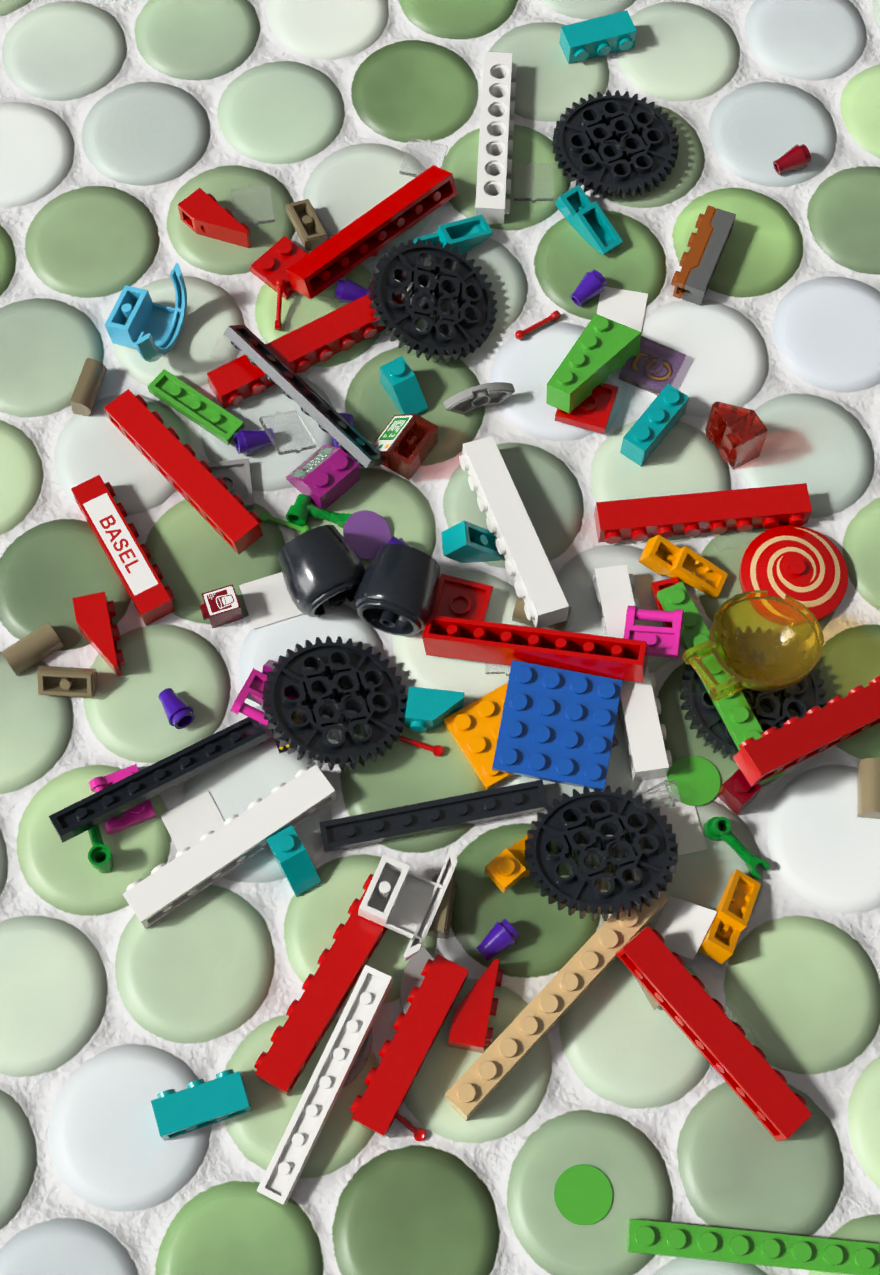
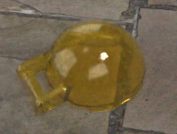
M768 590L747 591L733 596L722 604L714 614L710 629V639L686 650L682 655V659L686 664H691L710 690L709 695L713 701H718L744 688L761 692H777L796 685L812 672L821 658L824 636L821 625L814 614L794 598L786 595L784 600L768 596ZM713 654L721 670L730 679L719 684L701 659Z

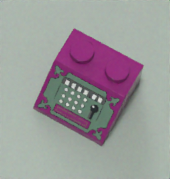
M323 445L286 477V480L299 492L309 496L312 499L313 505L326 510L360 480L359 465L341 448Z

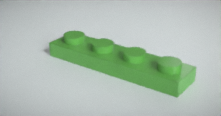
M165 369L148 385V390L151 394L227 445L234 440L235 433H239L240 430L245 428L243 421Z

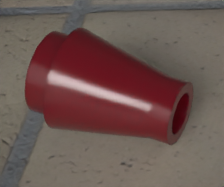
M796 144L779 159L773 161V166L777 174L780 175L784 172L807 167V163L811 162V155L806 145L802 144L799 146Z

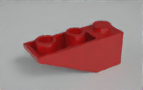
M198 188L178 204L181 220L196 234L246 248L251 247V232L243 222L239 223L229 209H223L212 194H207L201 188Z
M105 592L72 598L76 623L81 634L115 674L122 676L121 666L125 665L122 649H117L116 641H120L121 638L118 625H113L112 617L116 616L114 601H108Z
M494 959L454 1010L448 1047L483 1053L484 1046L491 1045L494 1028L488 1027L490 1015L496 1016L499 998H494L493 994L495 986L501 987L504 969L498 968L499 959Z

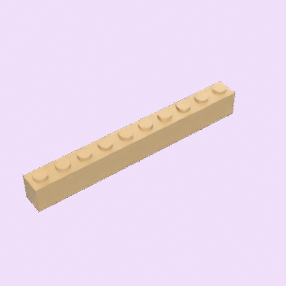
M660 891L659 900L652 898L651 907L642 903V912L640 913L632 908L631 917H627L624 912H620L619 920H616L612 914L445 1093L444 1100L467 1121L618 957L615 953L639 931L645 928L661 911L668 897Z

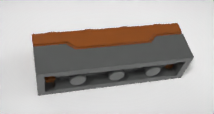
M709 205L705 214H699L695 228H698L697 233H691L687 247H690L689 252H683L679 266H682L681 271H675L671 285L675 286L674 297L682 298V300L701 306L733 229L736 214L716 209Z

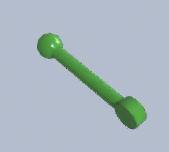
M267 511L260 513V519L264 523L271 521L301 531V533L311 530L308 525L300 526L270 516V513Z

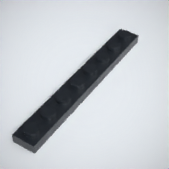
M244 324L228 326L224 335L231 340V344L247 355L248 360L253 365L258 366L265 372L266 377L276 383L283 390L285 396L294 400L301 407L303 413L311 416L319 424L321 430L329 433L336 440L339 447L347 450L355 458L358 465L366 469L381 465L385 457Z
M247 717L50 815L51 824L63 843L268 740L267 734L258 721Z
M537 780L319 822L324 852H330L542 811L544 806L548 805L543 780Z

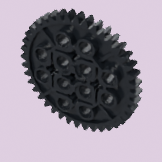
M607 90L606 96L597 92V98L588 94V101L581 97L579 104L573 102L572 109L566 108L565 114H561L560 121L556 122L552 142L553 153L555 154L554 160L558 161V169H563L562 175H569V182L576 180V186L578 184L580 186L584 185L585 193L592 189L593 196L597 195L598 192H602V198H605L607 194H611V198L615 199L616 194H619L622 199H625L627 193L631 198H634L637 191L642 196L644 188L651 192L653 185L659 187L660 181L665 182L667 175H670L672 168L675 167L679 149V136L676 135L677 128L672 127L673 120H667L668 113L661 114L662 107L654 109V101L646 104V97L638 100V94H635L631 98L628 91L621 96L619 90H616L615 95H611L610 91Z
M420 238L415 244L412 240H409L406 245L401 242L398 248L393 246L390 252L386 251L383 258L379 259L369 281L371 283L368 290L371 292L368 299L372 300L369 307L376 309L372 316L380 318L377 325L386 326L383 334L391 333V342L397 339L400 341L398 348L406 345L408 346L407 353L409 354L416 350L417 358L424 353L428 361L434 355L436 362H439L442 356L446 362H449L451 357L458 360L462 355L465 358L469 352L474 353L477 347L480 348L494 328L493 324L497 319L494 316L498 310L494 308L497 300L492 299L496 293L489 290L493 284L485 282L488 277L487 274L479 273L482 267L473 266L475 259L467 261L466 252L459 255L458 247L453 251L450 250L449 243L445 247H441L440 240H437L435 245H432L430 239H427L425 244H423Z
M738 626L735 627L733 635L728 629H725L723 637L715 633L713 639L734 677H742L746 681L745 684L738 682L737 684L763 732L774 726L777 729L784 727L783 724L793 717L788 713L789 709L797 711L800 719L805 717V713L813 707L819 705L823 708L827 704V701L822 699L827 691L820 689L825 681L823 679H816L819 677L821 670H812L816 661H806L809 652L800 654L801 644L792 647L791 637L782 641V633L779 632L776 637H773L772 629L770 628L766 634H762L760 626L757 627L755 633L752 632L750 626H746L744 633L741 632ZM736 652H744L748 658H741ZM764 656H772L775 659V662L767 661L764 658ZM687 661L685 666L687 671H684L682 679L685 681H682L680 684V689L684 690L680 694V699L685 701L682 703L681 709L688 711L684 718L685 720H693L689 727L690 730L699 729L696 735L697 739L706 737L705 747L713 743V753L722 749L724 750V759L730 753L734 757L739 750L716 707L705 703L704 699L710 698L692 662ZM751 666H756V670L759 672H753V668ZM762 681H770L774 687H766ZM789 684L798 685L801 691L791 689ZM752 686H753V693H754V697H755L754 703H753L752 693L750 692ZM780 689H781L782 700H784V702H783L781 708H780V703H781V702L779 701V697H777V695H778ZM760 706L769 707L772 713L763 712Z
M327 636L325 643H322L321 639L316 637L314 645L309 640H306L304 648L297 643L294 651L287 649L286 657L280 655L278 664L273 663L272 672L267 674V681L264 682L262 700H264L262 710H266L264 712V720H269L268 729H274L272 737H281L279 746L289 745L288 754L297 751V760H301L304 756L308 757L307 765H311L316 760L318 761L319 769L322 768L324 763H328L329 770H333L335 764H338L341 771H344L346 763H349L350 767L355 769L357 761H359L364 767L367 764L368 758L375 762L378 755L384 756L387 749L391 750L394 741H398L400 733H402L405 726L408 695L404 694L406 686L400 684L402 677L394 676L397 668H388L389 659L380 661L381 652L372 655L373 647L370 646L363 650V642L361 641L356 646H353L351 638L344 644L340 636H338L336 643L332 642L330 636ZM338 662L342 664V666H337L333 663ZM307 667H312V668H315L316 670H315V671H311V670H308ZM367 681H372L376 683V685H371L367 683ZM340 686H346V687H348V688H350V689H349V690H345V689H342ZM313 691H320V692H322L323 694H322V695H318V694H315ZM286 696H294L297 699L291 700L288 699ZM374 705H381L384 709L376 708ZM347 710H354L357 714L349 713ZM320 715H328L331 718L324 719ZM293 720H301L304 723L297 724ZM354 734H361L365 738H358ZM328 739H334L338 741V743H330Z
M607 785L604 791L594 788V792H590L587 787H584L582 794L573 789L572 797L563 793L562 802L554 798L553 807L545 805L544 813H537V821H532V830L527 831L528 839L525 840L526 850H524L526 869L529 870V878L533 879L534 888H540L541 897L548 896V903L550 905L557 902L559 911L566 906L570 916L576 910L579 911L580 919H583L587 913H590L592 921H595L598 914L602 915L604 921H607L609 914H613L614 918L619 920L620 912H624L627 917H631L632 908L640 913L642 912V903L651 907L652 898L660 899V891H667V883H672L673 873H676L678 843H676V833H672V824H667L666 815L660 816L659 807L652 809L651 800L643 803V795L641 794L632 798V790L623 795L621 787H618L615 792H611L610 785ZM562 875H568L569 877L563 878V877H560V876H562Z

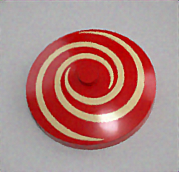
M786 525L771 528L761 533L749 544L740 564L739 580L745 598L760 615L777 624L803 627L823 621L838 608L847 590L848 569L843 555L827 537L806 527Z

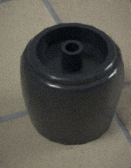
M334 525L319 526L302 533L285 544L277 555L292 601L304 615L309 617L324 615L323 602L326 600L330 602L332 607L343 604L346 598L349 602L353 601L356 589L366 570L356 552Z
M386 544L381 546L365 570L356 589L354 601L357 614L370 626L392 635L414 636L423 631L436 606L440 565L427 553L402 544Z

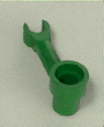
M299 494L294 505L289 507L286 519L291 523L304 526L308 517L313 516L325 519L344 528L346 520L352 514H339L311 505L312 499L309 496Z
M713 817L707 820L703 827L705 836L712 841L724 840L746 863L745 865L749 868L751 877L754 879L761 878L760 874L756 871L757 864L761 865L764 870L770 869L767 861L753 855L730 831L731 822L727 818ZM717 824L721 826V831L718 829Z
M97 825L88 830L92 842V848L88 852V859L91 865L99 872L108 873L114 866L113 854L110 848L104 845L99 826Z

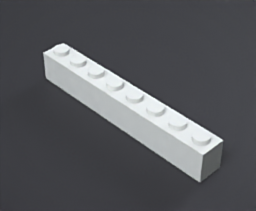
M493 436L464 443L462 455L459 456L460 465L463 471L467 470L469 474V486L478 495L477 502L480 511H485L488 530L490 533L494 532L497 550L506 559V571L509 576L513 575L516 594L518 598H523L524 610L527 619L533 621L535 628H543L566 621L569 611L568 602Z
M627 564L595 568L592 580L603 635L624 638L628 605L637 606V609H640L639 600L633 597L632 592L635 589L634 576L632 573H628ZM636 620L635 625L644 626L643 622L639 623V621ZM648 656L643 683L622 681L618 705L633 781L666 777L669 767L672 766L670 750H665L664 740L667 739L666 728L664 724H660L658 717L661 714L660 700L655 698L653 689L656 688L655 676L653 672L649 673L648 669L650 656Z
M314 765L311 768L305 767L295 775V779L287 784H279L272 790L271 795L263 800L261 798L255 800L248 806V810L241 815L236 814L228 818L222 828L216 832H207L200 838L198 844L192 848L186 847L176 854L174 860L168 864L162 863L151 871V875L144 880H136L127 887V891L122 895L144 928H148L268 846L267 838L291 825L293 828L297 827L337 800L335 789L318 766Z

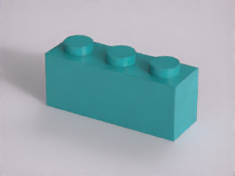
M626 10L562 26L560 46L568 64L582 62L587 59L634 48L637 30Z
M667 384L623 437L620 453L639 466H642L685 414L689 397L670 384Z
M233 1069L225 1070L216 1074L217 1079L205 1082L204 1079H199L188 1083L187 1089L175 1092V1089H169L157 1094L158 1098L151 1100L160 1137L165 1141L252 1111L240 1071L234 1073Z

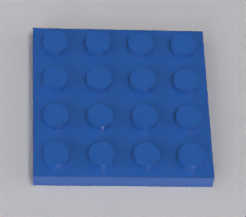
M512 660L492 771L583 788L587 787L589 789L596 788L604 791L623 680Z

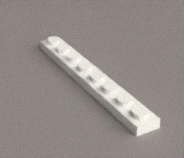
M365 965L258 1186L257 1192L283 1205L287 1204L394 980L393 977Z

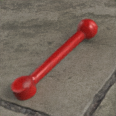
M281 278L276 280L278 293L275 330H281L283 287L286 284L285 280Z
M556 310L549 317L523 331L517 330L515 333L516 339L522 340L526 334L552 320H558L561 317L560 312Z
M401 735L399 736V741L431 751L436 757L443 754V748L440 745L433 747Z
M399 1113L396 1115L395 1118L414 1133L415 1140L423 1141L426 1138V1131L424 1129H417Z

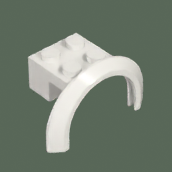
M452 846L436 883L410 872L409 865L383 854L358 911L359 916L411 938L404 953L403 961L419 953L458 862L455 849Z

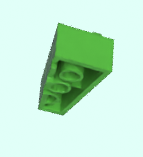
M595 314L547 383L546 404L567 413L572 412L592 394L594 388L598 385L602 386L608 380L609 375L615 370L619 371L631 356L634 358L640 352L641 332Z

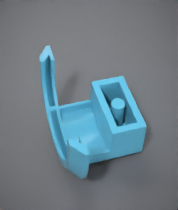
M178 263L175 264L170 274L176 294L175 308L153 303L148 290L124 286L105 323L113 344L138 349L140 356L148 362L159 360L173 348L182 331L187 309V290Z

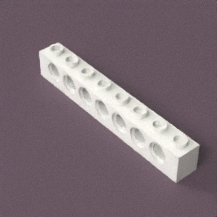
M484 52L475 216L483 215L487 223L504 224V215L510 213V199H505V196L511 192V179H506V176L511 174L512 159H507V155H512L513 140H508V135H513L514 120H509V116H514L515 101H510V97H515L516 82H511V78H516L517 67L516 63H512V53Z

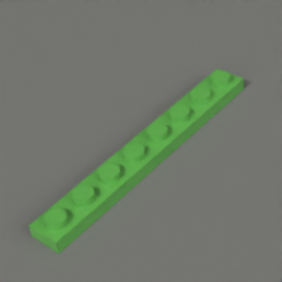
M683 582L658 591L656 596L664 611L684 609L681 643L738 750H740L739 745L751 737H754L755 740L761 738V734L764 732ZM785 771L778 773L760 782L759 784L762 785L778 777H781L784 775Z
M629 1219L627 1252L847 1275H880V1244Z

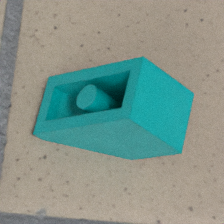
M402 356L380 367V383L402 416L412 415V418L428 411L427 403L416 376Z
M464 520L441 532L444 557L460 563L500 561L503 559V554H499L497 550L494 532L490 533L485 528Z
M409 686L405 727L415 732L434 730L443 723L444 718L463 708L464 692Z
M292 825L266 839L272 855L296 897L322 883Z

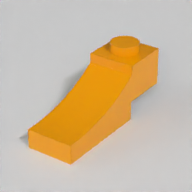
M659 534L647 541L638 561L658 575L663 574L672 578L678 577L679 581L700 590L711 598L719 596L728 576V573L687 546L679 548Z
M527 835L510 848H506L485 866V874L503 893H506L520 879L526 878L529 875V870L526 869L524 852L526 850L525 840L528 839Z
M738 869L731 874L715 910L717 914L698 951L721 965L733 955L740 932L746 928L761 883Z

